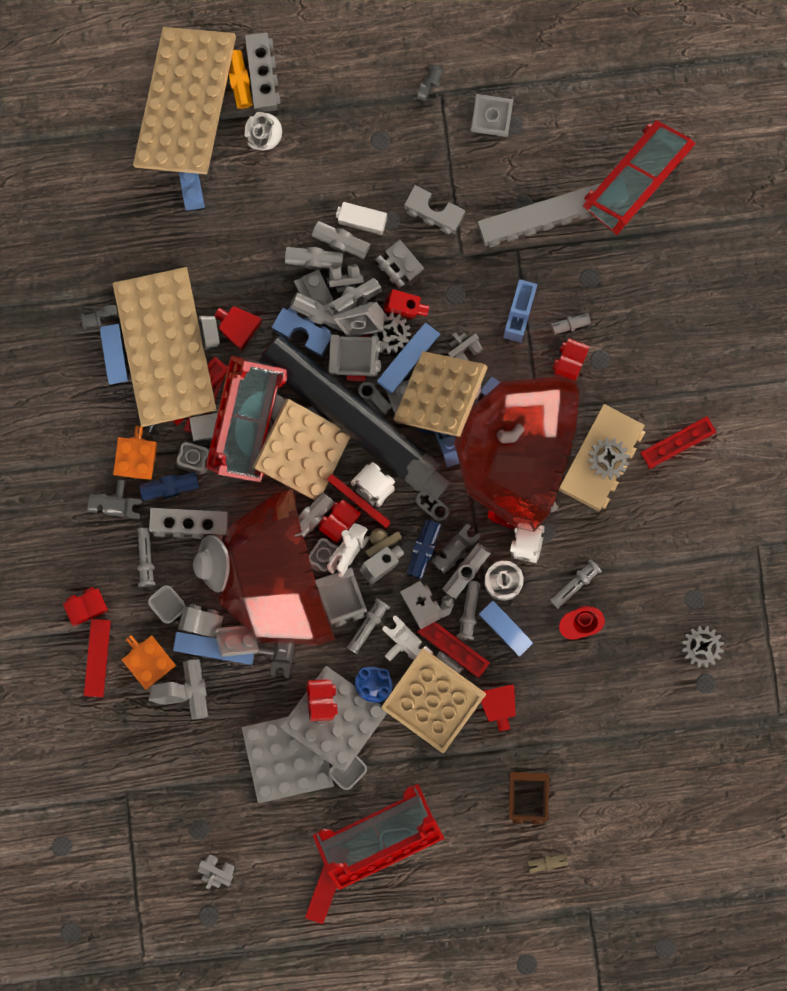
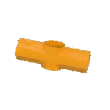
M233 50L229 68L230 73L228 74L231 88L234 90L237 109H245L253 106L248 72L245 69L242 51Z

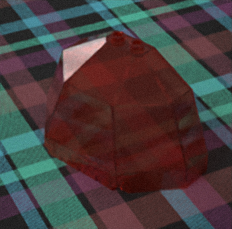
M557 376L500 382L471 408L461 436H456L454 445L465 488L469 496L515 528L535 532L549 516L551 507L554 505L557 494L551 492V490H559L563 476L557 473L564 474L568 458L562 456H570L573 443L570 441L574 439L576 434L580 389L576 380ZM517 423L525 428L516 442L501 443L497 438V433L500 430L512 431Z
M290 489L272 495L227 528L224 545L230 559V570L227 584L221 592L222 595L219 596L221 606L226 607V610L260 642L318 645L335 640V636L331 630L319 591L314 588L317 586L313 572L305 573V571L311 570L312 567L308 554L300 555V553L307 551L303 535L295 536L302 533L295 503L297 497L294 490Z

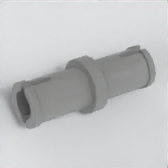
M588 313L576 317L569 316L566 320L551 323L552 332L554 335L569 330L571 332L575 331V328L590 325V317Z

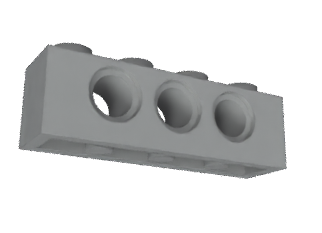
M268 32L245 35L255 113L278 110L277 104H280L279 92L275 93V86H278L277 74L273 75L272 68H276L275 57H271L270 50H274L272 38H268ZM260 51L266 53V55L262 58L256 56V54ZM265 69L268 73L265 76H261L258 74L259 71ZM264 87L270 89V92L267 94H263L260 91Z
M150 508L149 531L154 533L156 537H165V534H173L175 538H184V535H192V538L203 539L204 536L212 535L223 540V537H227L229 514L228 512ZM167 519L175 520L172 528L165 527ZM186 520L194 521V526L191 529L184 528ZM212 521L213 527L210 530L203 529L204 522Z

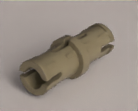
M566 853L553 857L544 856L545 858L528 861L530 874L542 870L552 871V868L568 866Z

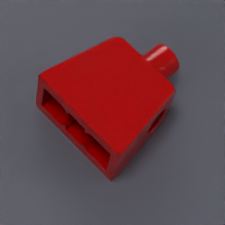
M392 289L386 296L383 311L388 315L393 313L394 316L401 315L402 318L413 320L417 315L427 317L429 306L420 304L421 297Z
M235 306L231 308L229 313L219 308L214 314L215 318L222 322L218 327L219 331L240 351H243L262 323L261 318Z
M514 684L483 691L486 695L480 703L488 722L497 721L499 732L510 730L508 718L516 716Z

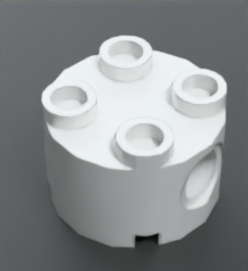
M372 462L370 465L364 466L362 471L351 481V485L358 487L356 492L371 505L376 503V507H380L384 500L395 490L393 486L395 481L389 475L385 476L381 473L379 466Z
M523 521L521 523L517 522L515 527L516 541H512L511 556L514 559L537 563L543 542L541 535L544 533L545 526Z
M499 561L488 569L484 585L492 598L507 601L519 594L523 586L524 577L521 569L514 563Z

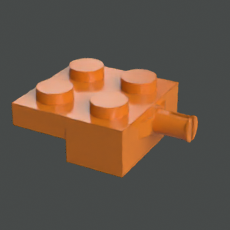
M135 426L134 437H118L114 476L152 480L158 443L146 441L142 438L143 427Z
M133 635L126 639L133 649L122 661L145 690L176 667L175 663L153 636H150L142 643H138Z

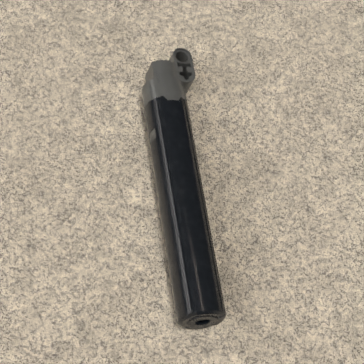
M283 336L276 337L262 353L259 362L286 369V386L375 458H379L385 466L418 491L419 494L416 497V502L419 507L436 520L448 518L450 507L440 498L453 482L438 471L442 464L409 437L400 433L399 429ZM429 495L428 500L431 503H435V501H437L438 503L435 504L433 507L429 503L423 504L424 499L422 498V496ZM439 506L445 508L446 513L443 517L438 516L436 513V509Z

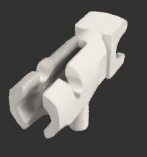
M353 524L349 531H342L343 542L333 553L327 564V569L330 573L333 574L337 569L339 577H343L348 570V565L352 564L360 548L363 549L369 540L368 536H364L367 528L359 524Z
M395 615L393 620L396 623V628L393 630L386 626L382 628L397 643L385 657L391 661L400 651H405L409 658L415 660L422 650L419 649L422 641ZM427 646L424 647L425 650L433 654Z

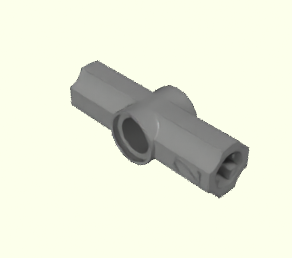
M320 221L315 225L312 237L329 244L333 249L343 253H350L361 259L366 257L370 247L369 243L353 237L348 231L341 228H333Z
M308 247L307 249L286 248L285 264L305 266V268L320 270L321 268L330 269L331 267H340L342 270L343 253L324 251L316 247Z
M374 278L357 288L350 286L345 289L340 298L328 304V310L334 316L359 305H364L367 303V300L381 293V286Z
M298 292L294 295L290 305L291 309L306 315L315 323H324L342 331L333 320L327 303L318 299L313 300Z
M322 492L310 507L308 506L302 511L297 521L284 535L297 546L310 531L312 532L318 526L335 502Z
M477 543L464 561L459 564L457 570L442 589L456 599L468 582L474 578L475 573L491 552ZM464 567H469L472 569V572L464 575L461 570Z
M200 660L183 662L186 679L185 691L187 699H189L192 720L209 717L206 703V685L202 678Z

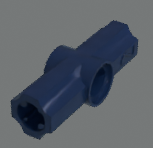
M196 472L180 476H165L158 481L139 485L143 501L160 497L170 498L182 492L199 489Z
M425 520L420 537L417 538L412 552L413 557L407 570L408 575L419 579L423 578L428 561L431 560L441 524Z

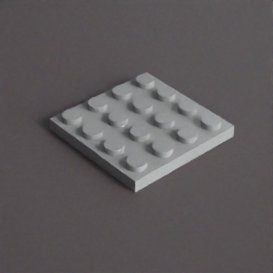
M325 666L316 680L331 679L332 684H335L336 696H333V701L337 703L338 714L330 721L310 722L306 692L283 723L281 729L345 773L387 712L381 709L382 705L378 702L373 703L361 698L354 685Z
M288 717L242 727L258 803L334 787L333 779L329 776V762L281 729V726Z

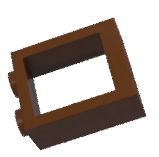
M510 772L508 819H512V823L524 824V820H532V824H544V821H548L549 773ZM515 781H543L542 816L514 815Z

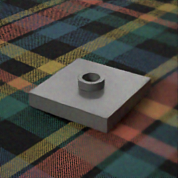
M476 94L471 132L508 137L513 99Z

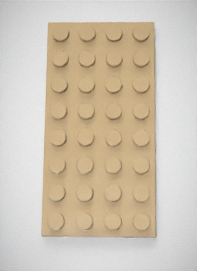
M163 27L133 163L135 168L208 174L236 40L235 33Z
M187 267L113 283L141 426L145 427L217 411Z

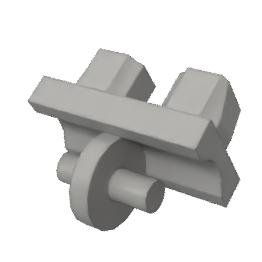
M357 264L347 266L348 275H341L340 267H331L329 277H327L329 286H338L336 287L337 292H343L350 286L356 288L355 284L364 283Z
M454 333L452 335L454 341L449 343L451 348H454L456 345L459 346L449 352L448 357L468 360L463 353L467 349L474 356L479 354L483 349L477 334L475 333L463 342L467 335L463 333L458 336Z
M211 854L204 861H201L198 872L204 874L201 880L208 883L206 888L209 890L212 885L219 888L221 883L229 887L233 879L234 866L225 863L222 870L216 868L218 859Z

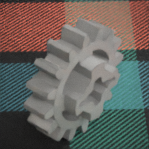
M384 313V323L391 322V324L384 325V331L379 332L383 335L381 353L387 350L388 355H390L391 350H394L397 354L398 348L403 350V344H408L409 340L406 337H411V333L407 332L410 330V325L405 326L407 320L401 321V315L395 318L393 313L390 314V317H387ZM399 325L403 330V335L398 332ZM393 330L394 336L387 337V332ZM378 332L371 333V335L378 337ZM398 342V343L395 344V345L389 346L390 343Z
M606 437L604 443L598 440L599 446L593 444L592 449L594 452L589 451L588 455L592 456V458L588 459V463H593L590 470L596 469L595 475L597 476L601 473L602 479L606 475L609 476L610 480L613 479V475L619 478V471L623 473L626 471L623 466H629V462L625 461L630 458V455L625 454L628 448L622 449L623 442L621 441L616 444V438L609 442L608 437ZM604 447L603 454L596 456L597 452ZM612 447L616 448L620 453L613 451ZM607 453L609 454L610 458H614L612 459L610 465L608 463V460H604V458H606ZM621 461V465L614 470V464ZM598 464L603 465L606 468V471L601 469L598 466Z
M698 626L697 632L691 629L692 635L686 634L685 637L688 640L682 641V644L686 645L682 652H687L684 658H690L691 665L696 662L697 668H700L701 664L708 668L709 662L715 665L714 659H721L718 653L724 652L723 649H720L724 642H719L718 640L721 638V635L715 636V629L709 632V626H706L704 630H702L701 626ZM700 634L708 635L711 638L704 639ZM693 639L695 643L694 649L690 650V643ZM700 642L701 644H707L708 642H710V644L707 645V647L705 648L706 652L704 650H699L698 652H696V650L699 649L698 647L701 646ZM713 644H715L714 654L711 652ZM701 655L704 658H706V660H700L695 656Z

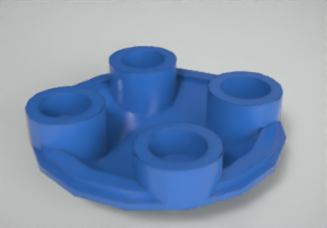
M377 667L362 668L355 678L356 691L366 701L373 703L382 702L392 692V681L386 669Z

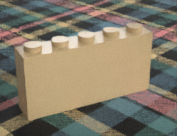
M604 404L565 476L559 491L597 511H600L601 507L605 509L610 501V498L607 497L610 490L614 492L619 482L616 481L617 477L613 475L612 480L607 475L602 479L601 473L596 476L597 470H590L593 463H588V459L592 458L588 453L589 451L594 452L592 449L593 444L599 446L598 440L604 443L606 437H608L609 442L616 438V444L622 441V449L627 447L628 450L625 454L630 455L632 459L637 449L634 447L636 441L641 442L645 431H643L645 425ZM604 447L597 452L596 456L603 454ZM612 447L613 451L620 453L616 448ZM608 453L606 458H604V460H608L609 465L612 459H614L610 458ZM621 461L614 464V470L621 465ZM598 464V466L601 469L606 471V468L603 465Z

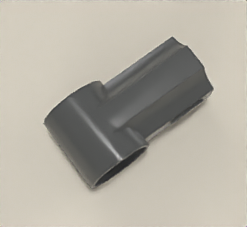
M364 382L360 385L358 390L360 399L381 416H384L392 408L372 383ZM369 387L372 390V394L364 396L361 390Z

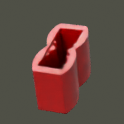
M570 338L567 342L563 341L559 350L562 353L560 360L556 359L552 367L555 370L554 375L575 384L590 346Z
M345 500L337 501L330 509L333 511L330 516L327 517L325 515L318 524L321 526L319 531L336 545L343 539L342 531H349L361 516V513Z
M94 587L84 590V594L79 597L73 595L65 599L66 602L63 606L73 627L109 611L98 588L94 589Z
M331 679L308 680L307 682L310 722L330 721L338 714L337 703L333 701V696H336V686L332 684Z

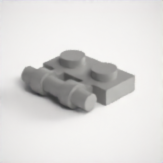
M401 240L385 251L389 257L387 260L381 255L375 259L379 264V268L386 272L392 284H396L399 289L405 285L401 280L402 277L405 276L411 281L424 270V267ZM393 263L400 270L398 273H395L390 267Z

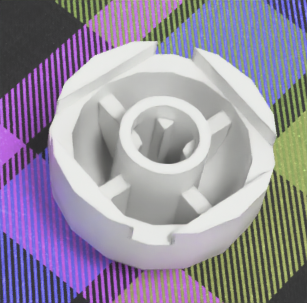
M257 112L254 117L251 116L245 125V137H248V145L257 150L274 148L282 137V126L275 116L263 112Z

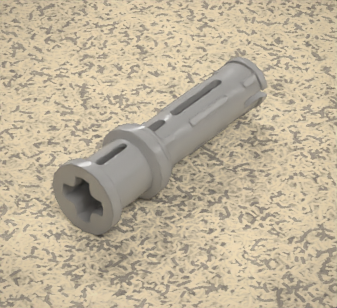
M138 528L140 564L137 567L140 575L138 586H155L156 584L153 581V570L155 568L151 564L149 528Z
M591 559L588 561L589 564L581 571L578 570L576 577L550 600L557 609L584 584H589L590 580L597 573L600 574L602 572Z
M475 581L468 582L463 616L459 619V622H461L460 631L457 634L459 639L474 640L472 635L474 625L477 623L475 611L481 583Z
M376 598L371 610L366 612L367 618L347 648L357 654L375 625L381 623L382 616L391 607Z

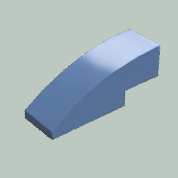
M519 279L503 338L522 343L538 284Z
M119 324L100 327L108 382L109 384L126 382L129 379Z
M494 601L479 614L519 657L533 644Z

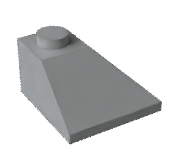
M377 302L359 305L333 316V320L347 337H357L384 331V311Z

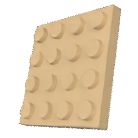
M422 351L394 421L400 424L460 437L488 367L482 363Z
M286 399L252 468L315 501L324 492L328 484L327 478L333 474L350 437L330 421L290 399Z
M423 648L381 709L444 754L486 693Z

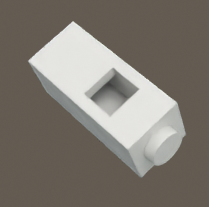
M343 202L342 207L338 206L336 218H338L340 225L383 235L387 213Z

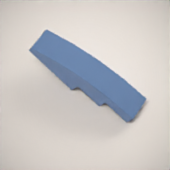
M425 323L389 365L377 383L392 394L414 369L421 357L422 351L427 352L439 338L440 333Z
M176 632L173 646V651L248 665L253 663L254 653L221 657L216 638Z

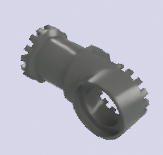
M434 64L428 65L429 71L426 79L420 85L417 99L427 102L431 87L439 88L441 73H444V68L439 65L436 67V64L435 66Z
M104 306L95 313L80 314L83 330L94 326L102 327V320H108L111 317L114 319V316L117 318V306Z

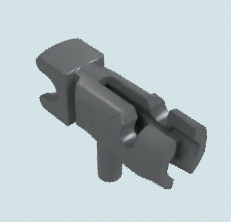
M118 480L116 494H113V496H107V494L90 495L87 511L98 513V509L102 506V511L105 515L140 520V514L134 513L133 507L142 506L143 500L123 498L125 481Z
M464 523L453 538L441 549L444 558L436 555L431 560V563L441 573H445L455 566L459 558L465 559L469 554L467 552L468 548L473 546L480 538V534H473L471 537H468L467 531L470 528L468 523Z
M279 623L275 635L276 644L273 647L258 646L259 650L257 653L274 655L271 663V676H277L278 670L283 668L284 676L291 678L295 641L289 637L296 635V625Z

